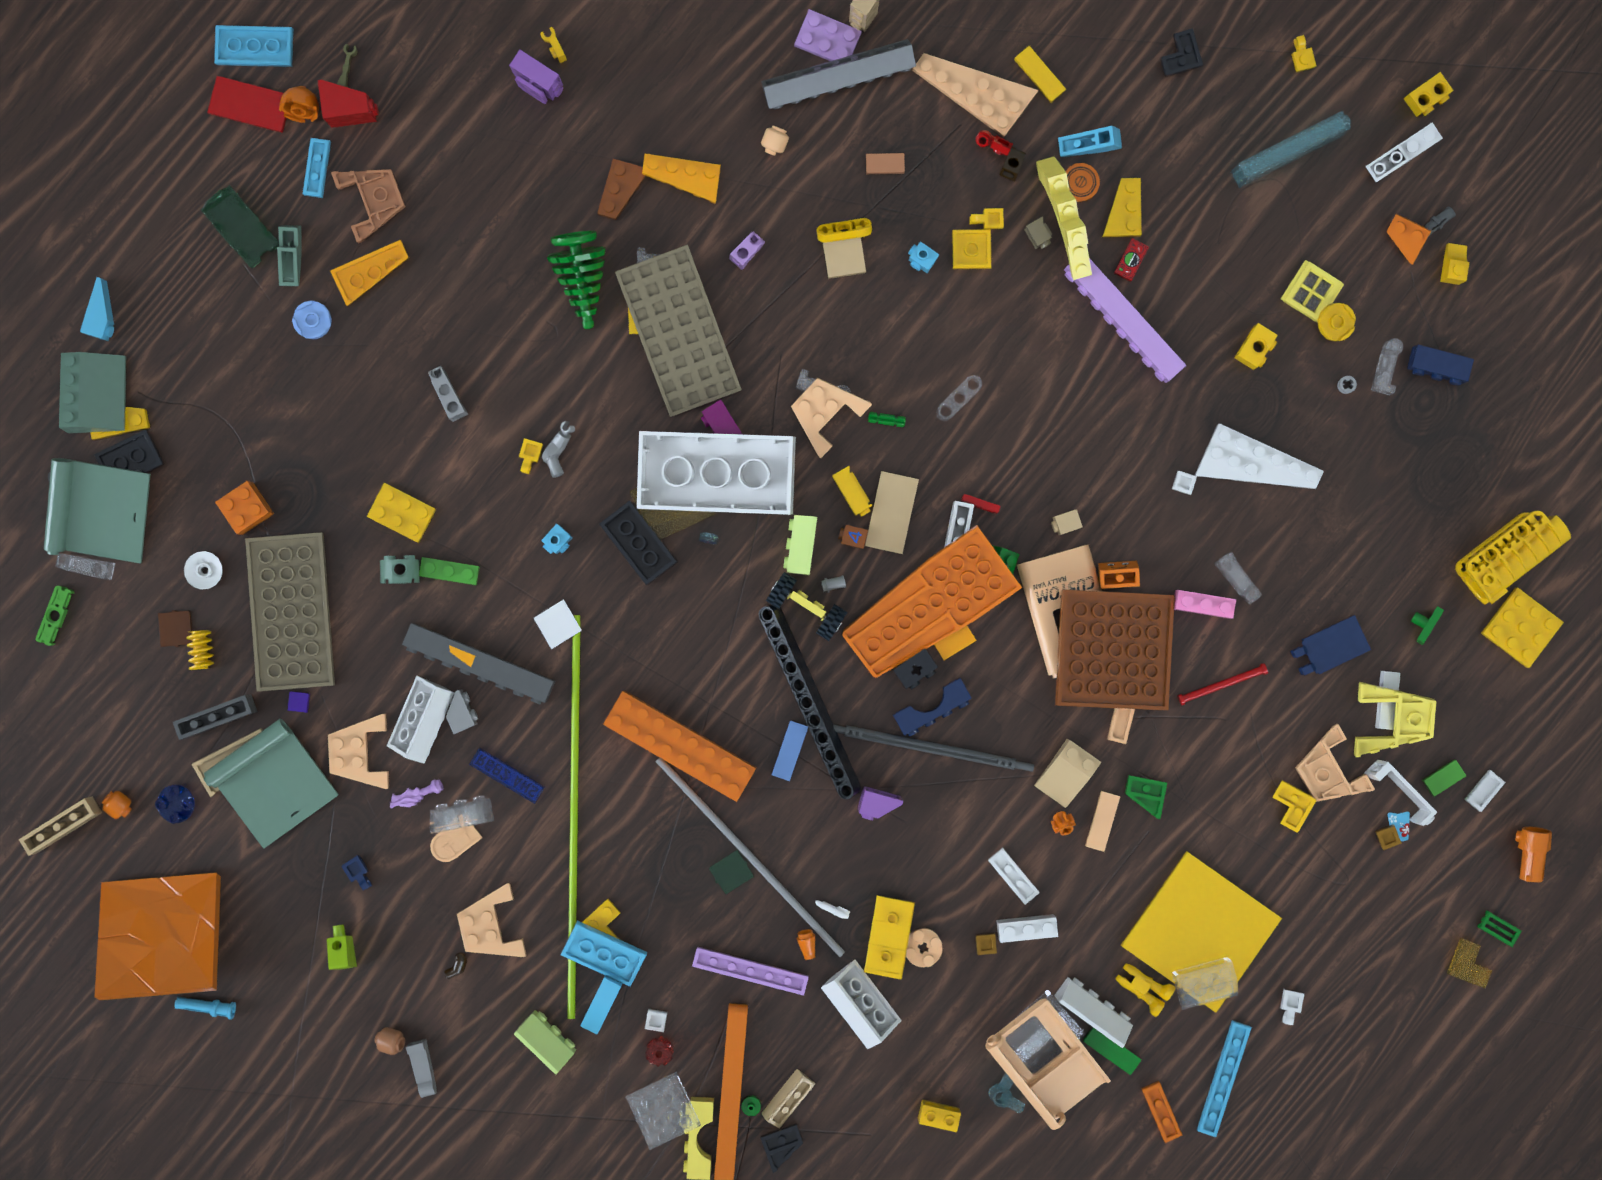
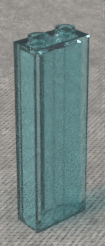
M1341 111L1238 163L1231 171L1238 187L1241 188L1339 139L1351 129L1350 119Z

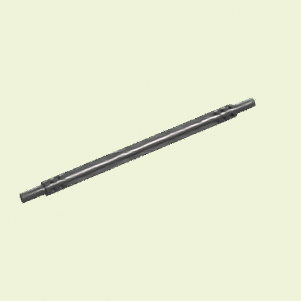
M833 724L835 731L845 734V737L1014 770V768L1031 772L1034 770V764L1016 761L1015 758L849 725L844 727Z

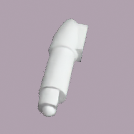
M815 901L817 906L835 916L844 919L849 918L850 911L840 906L835 907L825 901Z

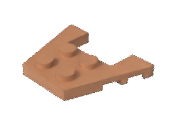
M392 170L331 172L338 190L354 184L358 186L369 216L368 220L351 226L358 244L406 207Z

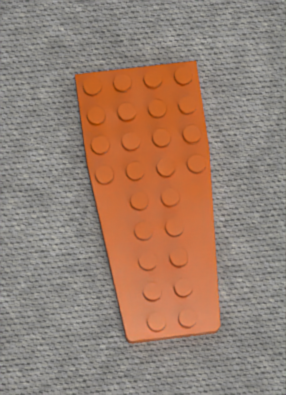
M976 525L919 566L843 630L842 635L871 675L876 678L910 659L924 648H929L974 622L1020 590L1022 586L978 525Z

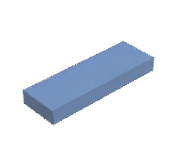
M790 720L772 772L773 776L790 781L808 726Z

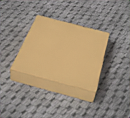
M861 237L823 243L828 279L866 273Z

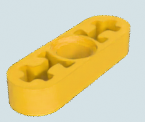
M867 218L822 224L816 230L817 239L820 242L826 243L865 237L872 233V223Z

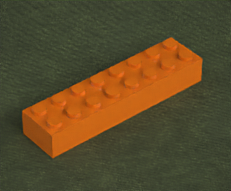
M625 690L620 694L603 724L736 802L757 768Z

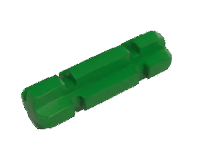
M870 412L868 416V422L870 423L879 422L878 424L905 426L906 418L903 416L895 417V415L883 413L879 415L876 412Z

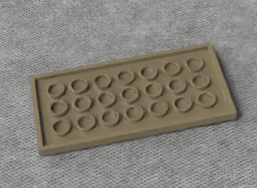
M324 533L245 538L257 692L335 685Z

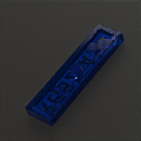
M482 748L477 750L469 764L534 804L545 789V786Z

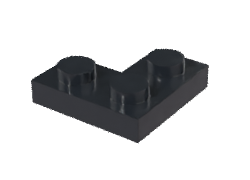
M1193 28L1174 33L1173 38L1178 52L1160 58L1165 77L1203 66Z

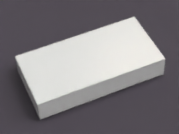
M1488 770L1465 800L1479 812H1482L1506 782L1494 772Z

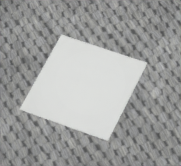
M564 599L534 618L551 649L582 631Z

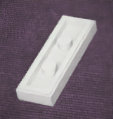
M1003 848L988 859L1025 905L1040 893Z

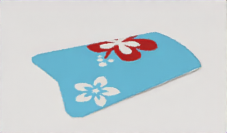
M1388 813L1389 826L1394 824L1401 841L1408 840L1410 813Z

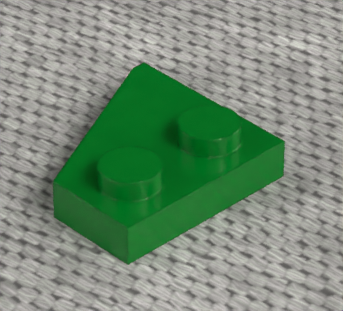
M1128 775L1125 794L1154 817L1161 819L1167 782Z

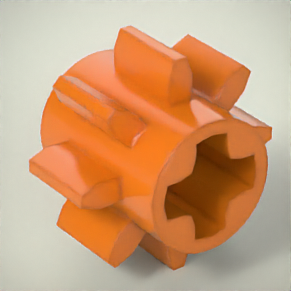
M1064 811L1056 813L1053 816V821H1051L1054 832H1060L1061 835L1070 834L1074 830L1073 826L1076 825L1072 814L1067 815Z

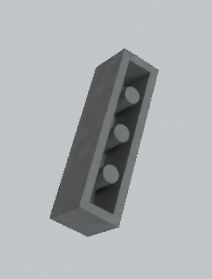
M248 694L173 722L178 739L183 740L257 713L258 711L252 695Z

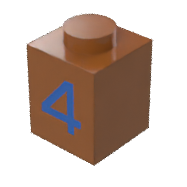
M845 525V529H840L838 539L842 540L841 544L864 549L868 530Z

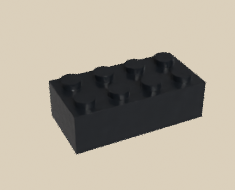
M629 500L599 523L646 585L651 584L678 563L632 501Z

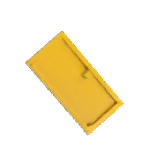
M877 895L864 967L865 973L902 979L915 902Z

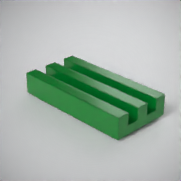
M1486 910L1485 917H1482V922L1477 927L1508 946L1513 947L1522 931ZM1491 917L1515 931V934L1513 935L1489 921V918ZM1488 924L1496 930L1500 931L1501 933L1512 938L1511 941L1506 940L1505 938L1486 928L1485 925Z

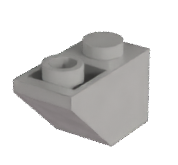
M462 689L455 691L446 715L453 734L478 724L476 721L478 720L477 713L474 709L471 710L469 702H471L469 695L466 691L463 692Z

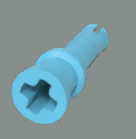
M178 996L177 1000H175V1009L209 1013L212 1017L223 1016L232 1020L236 1012V1003H222L220 1000H213L211 1002Z

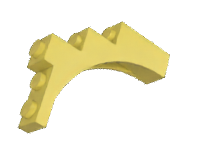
M1055 157L1036 161L1039 180L1049 196L1062 233L1071 277L1073 280L1090 276L1092 271L1087 248L1086 227L1079 218L1076 199L1069 190L1067 173Z

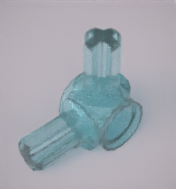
M1005 1073L1001 1082L996 1083L989 1089V1098L998 1107H1008L1017 1113H1021L1024 1110L1025 1104L1012 1097L1010 1088L1014 1082ZM1000 1092H1003L1002 1097L1000 1099H996V1095Z

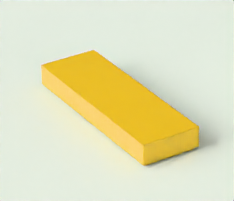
M1030 46L1014 58L1050 103L1066 91V88Z

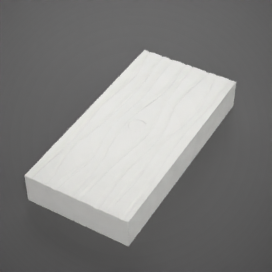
M639 431L637 509L791 515L793 514L796 437Z

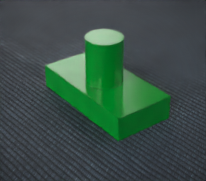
M1437 606L1430 619L1418 612L1415 613L1411 622L1423 628L1416 642L1421 645L1425 643L1444 612L1443 609Z

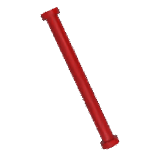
M1263 663L1255 669L1185 695L1179 694L1177 697L1179 703L1183 706L1185 702L1261 674L1266 675L1268 670Z

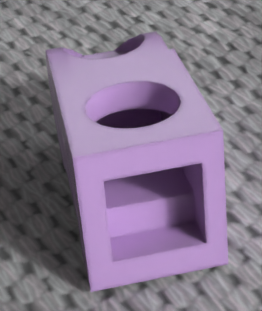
M753 231L730 253L729 259L743 270L747 263L761 249L765 241Z

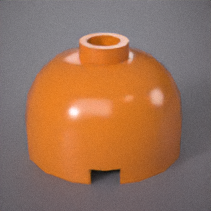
M306 87L289 88L282 95L279 111L281 112L282 110L286 118L295 122L305 123L304 119H311V122H313L318 116L319 102L316 95Z

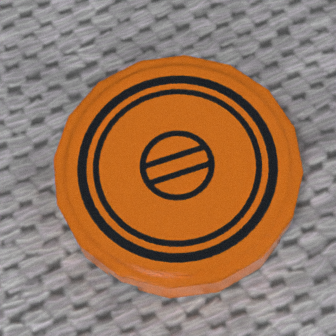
M1076 163L1066 170L1069 190L1075 197L1076 202L1089 200L1097 193L1100 186V178L1097 171L1091 165Z

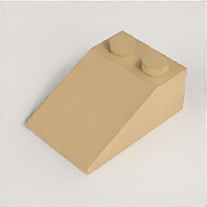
M1066 739L1034 786L1066 808L1092 777L1101 761L1071 740Z

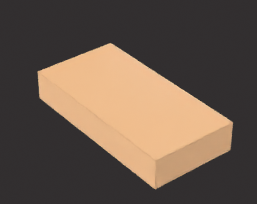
M1114 708L1107 740L1123 744L1127 743L1135 709Z

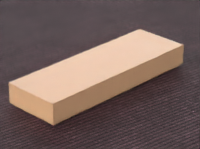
M1104 791L1100 792L1086 840V847L1105 851L1120 796Z

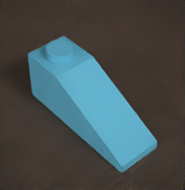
M1114 126L1058 138L1060 157L1102 153L1122 148L1120 129Z
M97 277L80 332L109 341V337H112L114 333V321L107 281Z

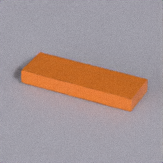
M1157 1081L1141 1088L1163 1141L1167 1143L1183 1136L1160 1082Z

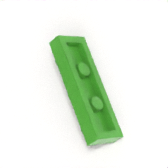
M422 557L419 576L477 585L480 566Z

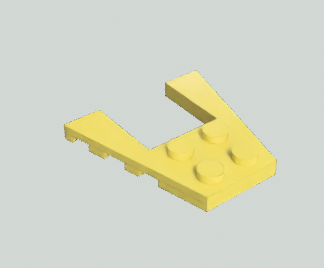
M1359 682L1358 701L1360 703H1396L1393 736L1355 737V757H1361V755L1367 753H1377L1386 748H1396L1405 743L1411 744L1433 738L1436 701L1434 699Z

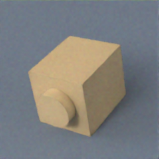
M1077 509L1055 516L1051 522L1053 531L1055 533L1058 532V535L1083 527Z

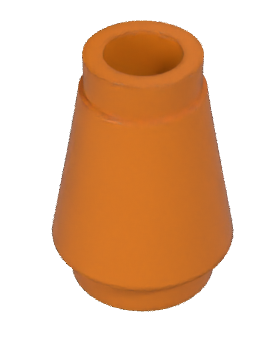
M811 929L799 931L796 939L804 959L810 960L815 958V934Z

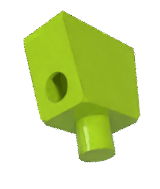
M344 925L332 926L334 937L327 938L329 970L357 967L352 936H345Z

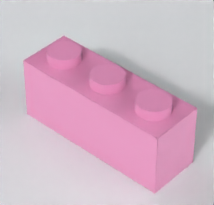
M1175 590L1174 610L1228 619L1234 617L1236 599Z

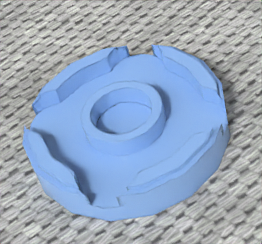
M306 301L296 308L292 322L295 330L301 336L307 339H318L327 334L331 327L332 318L330 311L323 304L315 301Z

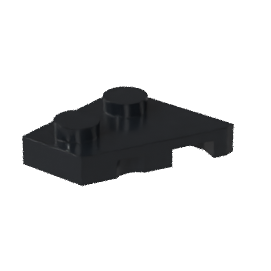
M797 1123L760 1137L773 1173L803 1144Z

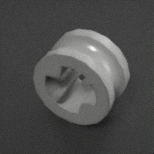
M1352 376L1342 377L1337 383L1338 390L1343 394L1353 392L1357 386L1356 380ZM1343 381H1350L1351 384L1349 386L1351 388L1344 389L1343 385L1345 384H1343Z

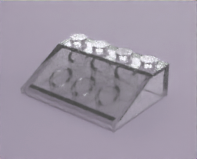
M1049 990L1024 1010L1026 1011L1041 999H1047L1079 1040L1086 1035ZM1035 1016L1031 1017L1006 1037V1042L1031 1073L1039 1071L1062 1052L1061 1047Z

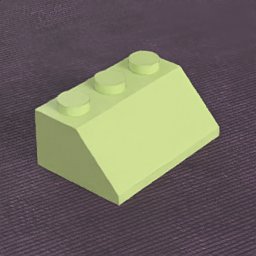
M794 515V519H790L789 530L792 531V536L787 538L786 549H789V557H785L783 568L787 569V573L810 575L817 517Z
M534 1010L514 1033L555 1074L562 1069L576 1051L574 1048L575 1044L570 1039H565L558 1027L555 1025L551 1026L547 1022V1017L540 1011Z

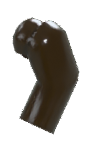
M457 953L454 957V966L444 971L447 979L464 972L467 964V958L464 953Z

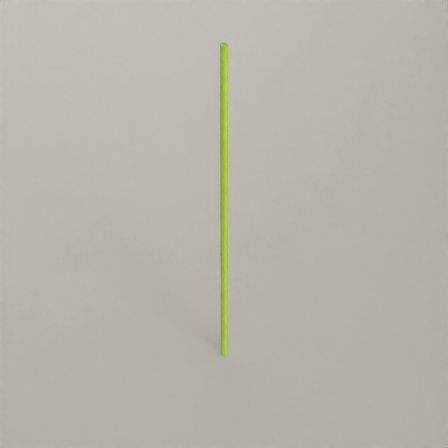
M573 615L580 627V615ZM580 632L572 636L568 938L576 924ZM568 959L567 1019H575L576 962Z

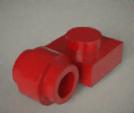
M987 130L980 131L976 136V143L980 147L991 145L990 148L999 155L1007 156L1013 146V143L997 135L994 137Z

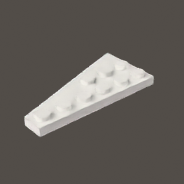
M1218 424L1194 476L1316 489L1324 471L1222 424Z

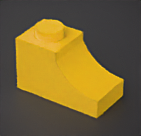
M1448 243L1445 248L1440 282L1460 285L1467 281L1469 268L1467 246Z

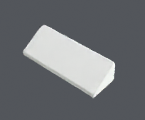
M1381 671L1379 686L1399 691L1400 673ZM1396 702L1377 703L1375 728L1394 729Z

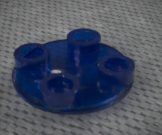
M171 785L160 792L155 802V807L162 818L172 824L187 820L192 815L195 802L193 795L187 788L181 785Z

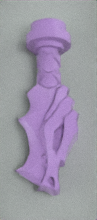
M439 779L432 780L429 786L422 789L418 787L414 790L407 788L401 795L392 794L390 808L417 805V802H421V799H424V796L428 793H441L444 790L443 784Z

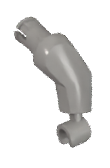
M569 421L561 423V430L555 435L542 454L543 462L549 466L552 478L564 474L558 458L571 438L569 433L575 431L574 426L567 428L570 423Z

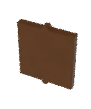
M172 610L169 613H158L161 647H179V645H187L192 642V640L186 638L192 634L189 632L192 631L190 611L177 612Z

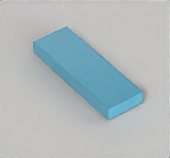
M310 139L303 187L304 196L323 198L331 146L330 140Z

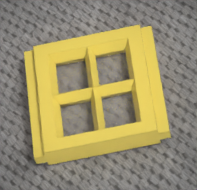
M1305 260L1282 295L1281 300L1313 321L1318 322L1320 312L1324 307L1334 302L1344 284L1316 265Z

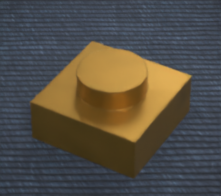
M1394 824L1375 831L1383 850L1402 844Z
M995 933L975 935L977 955L997 953Z

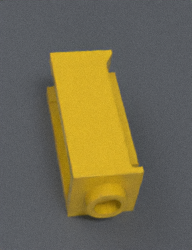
M850 466L832 475L855 516L860 514L862 517L871 511L869 508L872 507V504H868L870 500L854 473H850Z

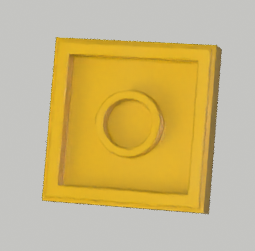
M991 229L952 230L953 269H991Z

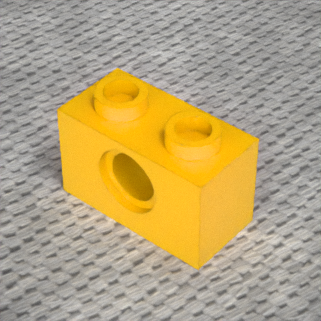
M1257 323L1234 358L1253 370L1258 368V366L1261 368L1267 359L1265 357L1268 350L1272 351L1277 343L1275 339L1278 335ZM1254 343L1261 345V352L1254 350Z

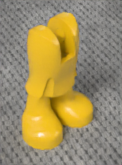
M1126 963L1123 969L1130 975L1135 976V978L1130 982L1118 974L1115 980L1122 987L1134 993L1138 999L1144 1000L1149 1005L1150 1013L1157 1017L1164 1008L1165 1002L1148 992L1149 989L1154 991L1163 1000L1168 1001L1176 987L1172 984L1162 985L1157 983L1153 978L1146 976L1133 965Z

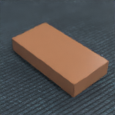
M904 153L866 154V174L905 173Z

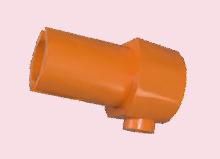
M1523 827L1522 831H1517L1515 840L1519 842L1518 848L1522 849L1520 879L1537 883L1543 881L1546 853L1551 850L1552 832L1550 830L1539 827Z

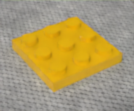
M1515 588L1481 634L1523 666L1530 668L1564 622L1521 589Z

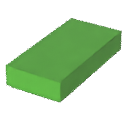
M1454 759L1422 781L1431 795L1435 797L1466 777V774L1457 760Z

